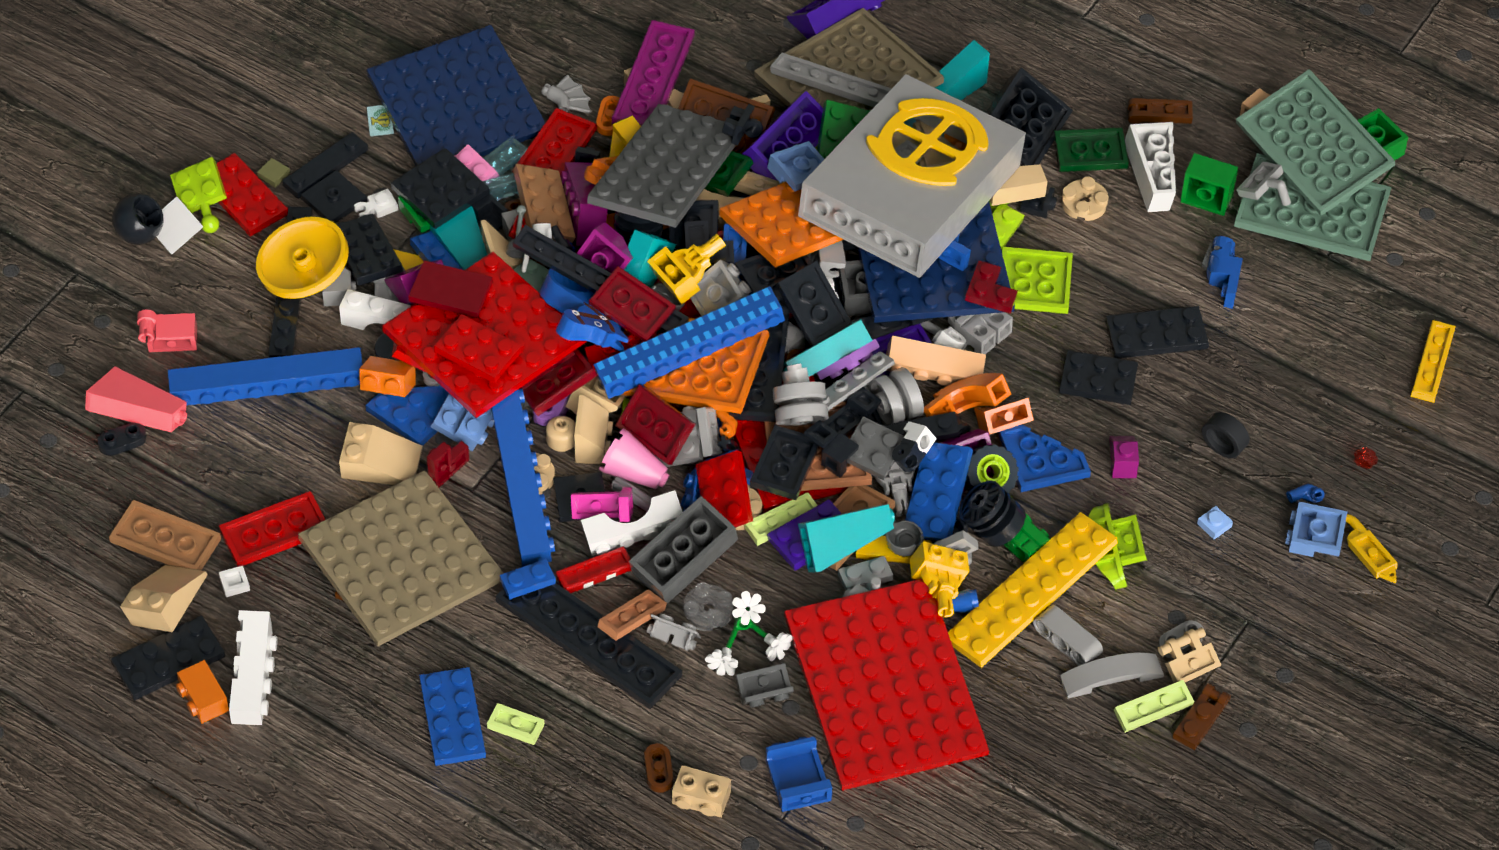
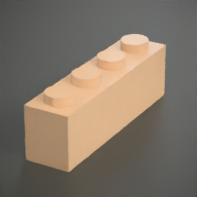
M892 336L888 343L886 355L893 358L895 364L886 371L891 372L904 367L916 380L925 381L929 379L937 381L941 385H950L964 378L983 374L986 355Z

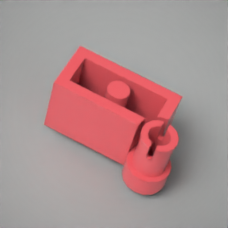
M147 309L138 312V339L146 343L147 336L149 352L197 350L195 313L164 315L156 314L154 311Z

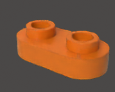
M607 96L601 101L596 119L597 131L601 135H613L612 116L620 99L617 96Z

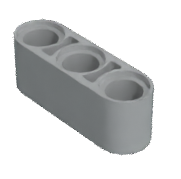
M1056 605L1049 606L1033 620V625L1037 632L1078 666L1094 661L1103 653V647L1099 640Z

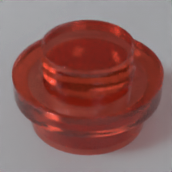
M1369 448L1357 449L1354 453V462L1360 467L1371 469L1373 465L1377 464L1378 457Z

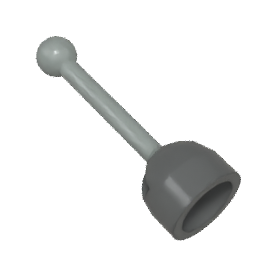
M523 205L517 207L519 215L516 237L521 231L523 214L526 212V207ZM515 239L509 241L506 254L515 259L523 258L524 253L513 247L512 243Z

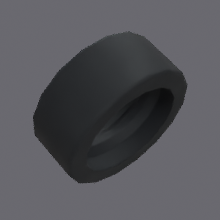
M1217 412L1202 427V435L1208 446L1223 457L1236 458L1249 444L1250 437L1248 431L1239 420L1230 414Z

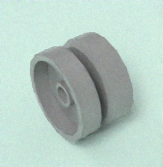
M898 368L891 371L889 377L880 375L870 381V392L882 400L876 409L881 421L885 425L903 422L904 419L913 420L923 415L924 404L916 380L906 368Z
M799 382L781 385L772 389L774 403L781 406L775 410L776 425H807L816 423L819 420L825 421L829 419L827 405L820 402L826 398L825 383Z

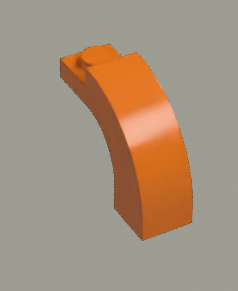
M978 374L954 382L933 395L935 399L924 407V413L926 417L950 412L959 414L977 406L996 407L1009 397L1011 392L1003 374Z

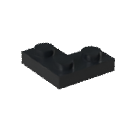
M708 220L684 222L686 249L693 244L702 246L709 241ZM733 240L724 241L726 246L709 258L711 263L709 267H712L720 259L735 265Z

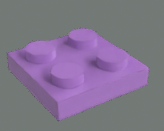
M873 339L868 344L817 372L820 380L828 376L834 379L844 373L843 369L849 371L860 365V362L862 363L873 356L872 352L880 346L876 339Z

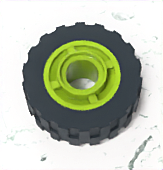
M986 445L974 449L965 487L971 491L980 483L990 480L996 481L1007 493H1010V490L1015 487V482L1018 481L1019 468L1017 467L1016 459L1013 458L1010 451L1005 450L1002 446ZM988 466H991L994 470L992 478L987 476L986 470Z

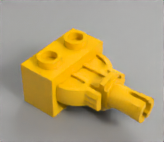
M715 234L702 246L693 244L688 249H680L673 253L665 246L647 262L657 278L683 304L700 291L697 284L703 278L705 269L711 265L709 258L725 247L726 244L718 234Z
M923 541L910 558L911 578L916 580L923 579L924 583L929 587V593L933 595V598L937 599L938 615L942 616L944 613V617H950L954 614L952 599L957 597L959 586L970 572L967 552Z

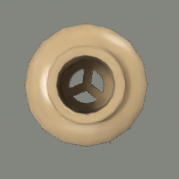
M557 416L548 421L546 425V442L551 449L565 452L575 446L574 433L576 424L574 420L566 416Z

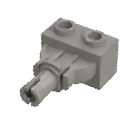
M894 462L884 480L872 474L871 476L884 488L885 495H889L891 489V496L895 500L896 515L902 516L903 510L904 515H907L909 507L907 488L908 492L913 491L912 481L916 471H918V467L913 471L904 472Z

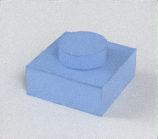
M1215 506L1198 518L1197 524L1215 540L1232 527L1233 521Z

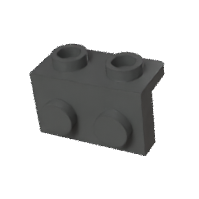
M785 663L735 675L742 705L749 704L750 708L764 705V700L774 698V702L789 699L788 694L794 692L793 686L790 685Z

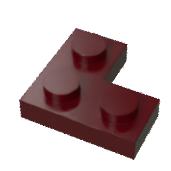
M978 261L966 293L965 301L1011 314L1018 290L996 284L1001 272L1000 266Z
M443 441L437 448H433L428 453V475L438 488L469 461V446L460 441L455 447H451Z

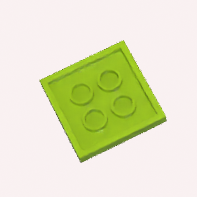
M1003 247L1002 255L1011 289L1018 290L1015 309L1068 314L1073 253Z

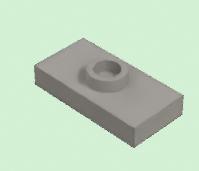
M712 407L697 408L699 424L697 433L701 440L703 457L721 455V448L717 445L720 437L716 410Z

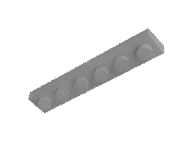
M781 53L770 66L772 74L871 107H875L892 89L785 53Z

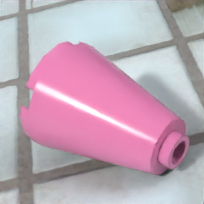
M623 428L619 432L623 436L619 440L615 438L602 460V463L606 465L599 467V470L605 474L653 489H657L658 486L663 488L670 476L666 473L668 468L629 431Z

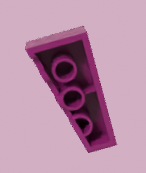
M565 162V169L561 171L560 177L562 185H564V193L576 237V246H582L592 231L607 221L608 209L587 203L588 194L595 185L585 180L584 173L587 166H591L592 163Z

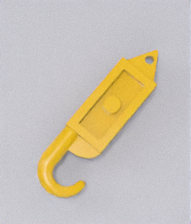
M1347 514L1346 523L1354 529L1347 538L1349 548L1376 579L1380 577L1396 583L1397 561L1370 530H1367L1356 517Z

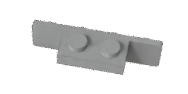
M882 352L874 354L867 361L826 389V398L820 402L826 404L829 411L839 403L848 401V398L862 387L870 391V381L895 364L894 359Z

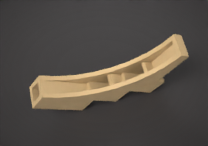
M917 119L913 123V128L924 134H930L935 129ZM942 135L938 138V141L958 151H962L959 148L955 147L953 144H951ZM929 148L917 165L921 167H939L955 161V159L933 148ZM1041 164L1020 166L990 199L991 205L1045 197L1047 179Z

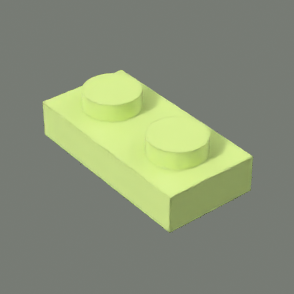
M497 703L487 722V729L535 745L545 724L544 719Z

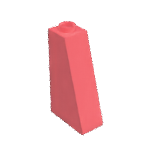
M113 367L86 391L85 409L101 415L139 423L167 432H173L178 426L183 425L187 418L186 401L117 367Z

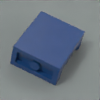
M801 737L795 741L774 743L766 747L765 761L781 812L832 800V785L830 779H826L817 752L815 737Z

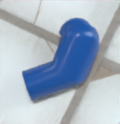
M1304 484L1288 491L1286 495L1290 503L1300 499L1318 503L1323 500L1325 493L1321 488L1311 484Z

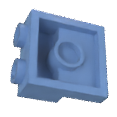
M807 141L770 154L767 168L780 183L786 181L795 192L802 189L803 181L819 166L824 158Z
M448 394L431 428L457 443L460 441L464 442L469 446V450L473 451L477 444L482 446L489 434L485 430L487 426L492 428L494 421L491 409L475 418L451 394Z
M1299 502L1297 511L1292 510L1289 525H1294L1293 531L1288 530L1285 544L1290 545L1289 552L1313 557L1314 552L1339 556L1348 511Z

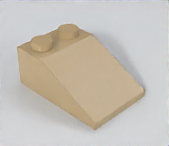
M349 422L339 460L341 478L396 485L417 474L423 446L374 425Z
M164 565L133 586L120 607L132 626L173 632L208 574L206 571Z

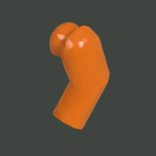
M717 410L716 416L722 422L719 433L721 436L726 435L730 439L736 433L738 422L733 416L729 415V412Z

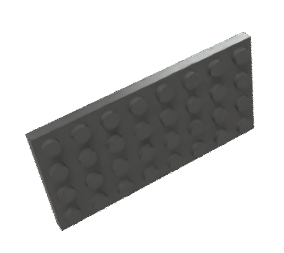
M658 104L588 194L587 203L676 228L736 146L732 144L733 136L722 133L725 121L717 120L711 116L695 114L689 110H680L669 105Z

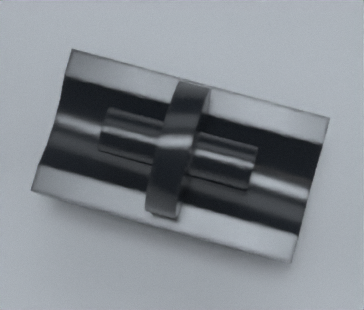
M748 104L746 109L733 107L730 117H727L722 133L733 136L732 144L738 146L744 134L750 138H758L762 134V123L757 119H750L755 106Z

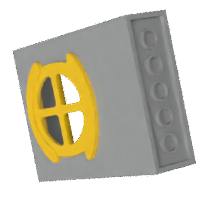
M905 74L803 181L798 216L920 278L1020 167L1026 132ZM915 118L935 129L930 134H924L904 124V122ZM895 131L921 143L907 158L900 157L893 148L892 136ZM942 133H945L966 143L967 146L965 150L958 151L938 141V138ZM929 148H933L955 159V161L939 167H921L916 164V161Z

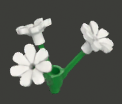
M744 591L741 594L742 599L734 598L732 603L737 607V609L732 611L735 623L726 647L722 651L715 649L712 654H708L705 658L710 669L714 670L717 668V675L723 676L725 672L730 676L735 674L738 661L731 658V647L739 630L751 628L762 636L764 642L769 645L766 655L771 662L776 657L779 660L783 659L785 656L783 650L790 648V642L793 640L792 635L782 632L775 638L772 634H767L755 624L761 620L758 613L765 612V606L758 604L761 600L759 594H754L751 598L750 593Z

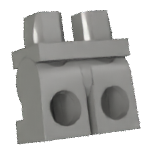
M1005 312L948 317V323L966 339L967 345H971L974 348V352L987 354L995 347V343L999 344L1012 333L1013 317Z

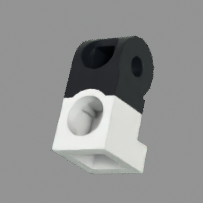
M908 421L904 428L906 435L902 439L901 444L892 452L893 460L904 472L916 469L936 440V437L926 426Z

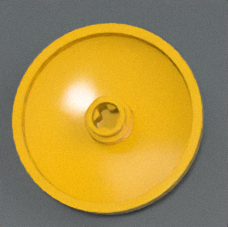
M320 217L295 219L276 229L262 244L256 259L258 277L264 287L276 296L289 299L311 296L328 287L341 274L348 259V243L341 229L328 219Z

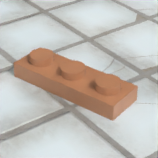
M648 589L599 619L597 627L616 641L652 619L651 614L657 616L665 611L667 603Z

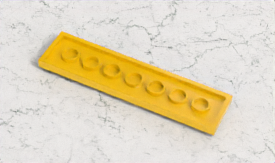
M1080 512L979 603V607H975L948 632L953 648L982 668L1118 543L1117 537Z

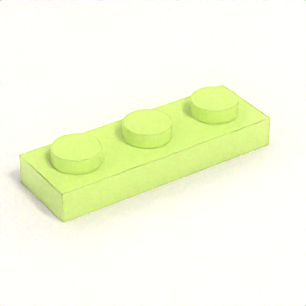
M807 492L799 496L797 500H791L753 518V522L745 524V530L758 546L768 541L767 534L818 505Z
M1181 680L1115 707L1114 712L1124 732H1128L1192 706L1194 700L1184 680Z

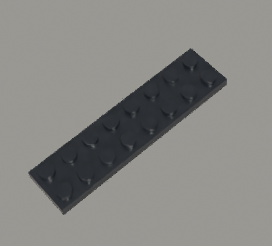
M553 584L510 600L504 588L496 595V602L649 709L682 677L681 669L629 633L615 641L597 627L599 619L604 616L558 584Z

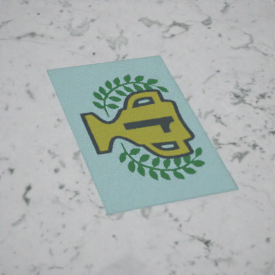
M384 106L367 107L370 136L394 134L393 123Z

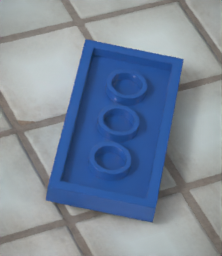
M933 443L919 464L905 520L916 523L921 528L926 540L940 541L951 536L953 533L973 453L970 447Z
M470 667L419 675L435 766L486 758Z

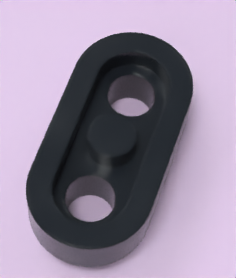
M129 423L105 431L98 438L99 450L104 455L112 456L140 447L146 441L145 428L139 423Z

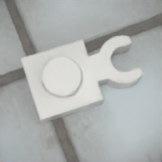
M385 189L367 196V203H356L354 211L355 213L364 211L359 213V217L375 214L377 218L398 211V204L389 189Z

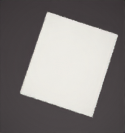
M175 197L162 209L164 223L157 238L173 254L201 230L203 226L180 199Z

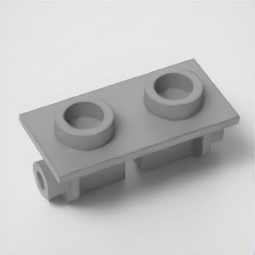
M660 613L658 617L651 614L655 623L654 625L650 623L647 633L650 634V637L667 643L670 635H674L671 642L672 645L686 651L695 649L697 641L694 638L701 639L695 626L685 622L681 626L673 623L674 619L670 616Z

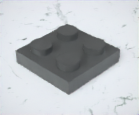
M863 417L850 438L859 445V449L847 460V463L884 480L895 462L892 458V452L901 444L904 436Z

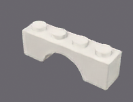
M347 289L339 306L341 324L364 330L369 324L387 323L412 305Z
M674 490L652 497L648 512L637 521L620 523L602 513L583 519L581 523L591 555L594 556L607 553L619 547H629L635 542L644 539H654L683 511Z

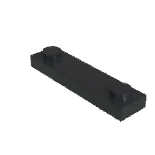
M351 132L283 179V187L299 199L301 194L336 170H341L368 151V144L354 132Z

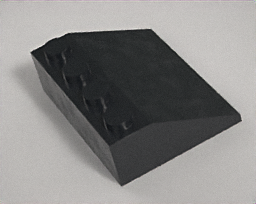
M1021 67L1007 79L986 113L1026 132L1020 166L1040 164L1054 141V131L1062 129L1073 110Z

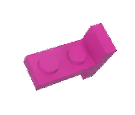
M623 487L619 492L572 493V519H586L605 513L609 518H619L620 522L630 521L634 511L632 487Z

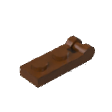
M1132 98L1128 101V109L1130 111L1128 121L1131 124H1139L1140 122L1192 124V101Z
M1208 683L1173 733V739L1195 751L1228 704L1231 695L1215 690V686ZM1210 698L1217 702L1215 706L1208 702Z

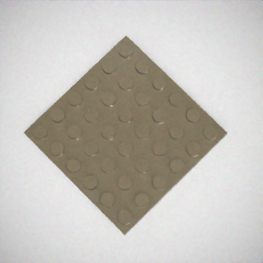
M864 8L785 52V54L889 88H893L905 74L934 88L944 83V77L940 72ZM777 58L754 70L755 78L787 106L807 91L822 108L826 100L869 111L874 108L772 74L770 66Z
M425 470L298 534L299 541L377 647L501 583L500 575L504 574Z

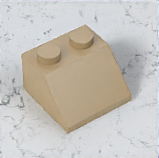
M579 395L574 433L575 463L604 465L602 460L611 446V441H607L608 436L613 434V421H609V411L586 396Z

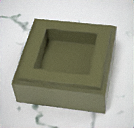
M271 158L257 172V176L276 188L290 174V168Z

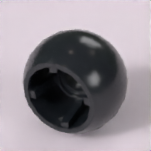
M131 194L121 199L115 206L112 214V223L120 238L128 243L140 245L152 241L159 235L163 227L164 217L161 207L153 198L144 194Z

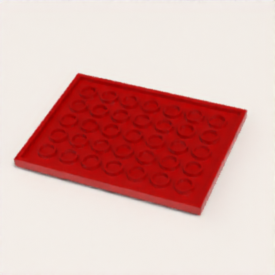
M923 579L794 608L784 612V617L790 635H792V641L841 790L989 755V748L943 617L938 615L937 600L929 593V587L924 583Z

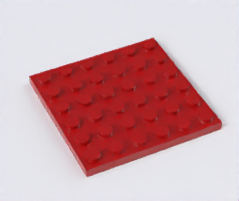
M491 252L466 269V271L493 278V283L478 318L467 317L522 345V352L495 384L434 352V345L461 314L415 303L382 325L383 332L475 418H478L587 342L570 341L561 337L556 332V327L563 314L547 304L540 296V293L495 252Z

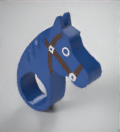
M550 268L539 293L547 304L563 314L556 327V332L561 337L570 341H589L600 345L602 348L612 347L623 352L624 346L620 341L628 343L629 338L621 331L619 324L589 304L590 298L595 293Z

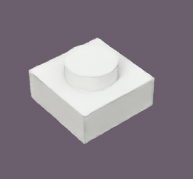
M243 565L219 572V578L226 597L250 591Z

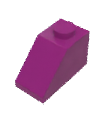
M1110 436L1112 478H1136L1139 465L1138 441L1134 436Z

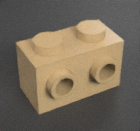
M682 765L672 790V804L682 809L702 812L706 816L722 818L731 793V779Z

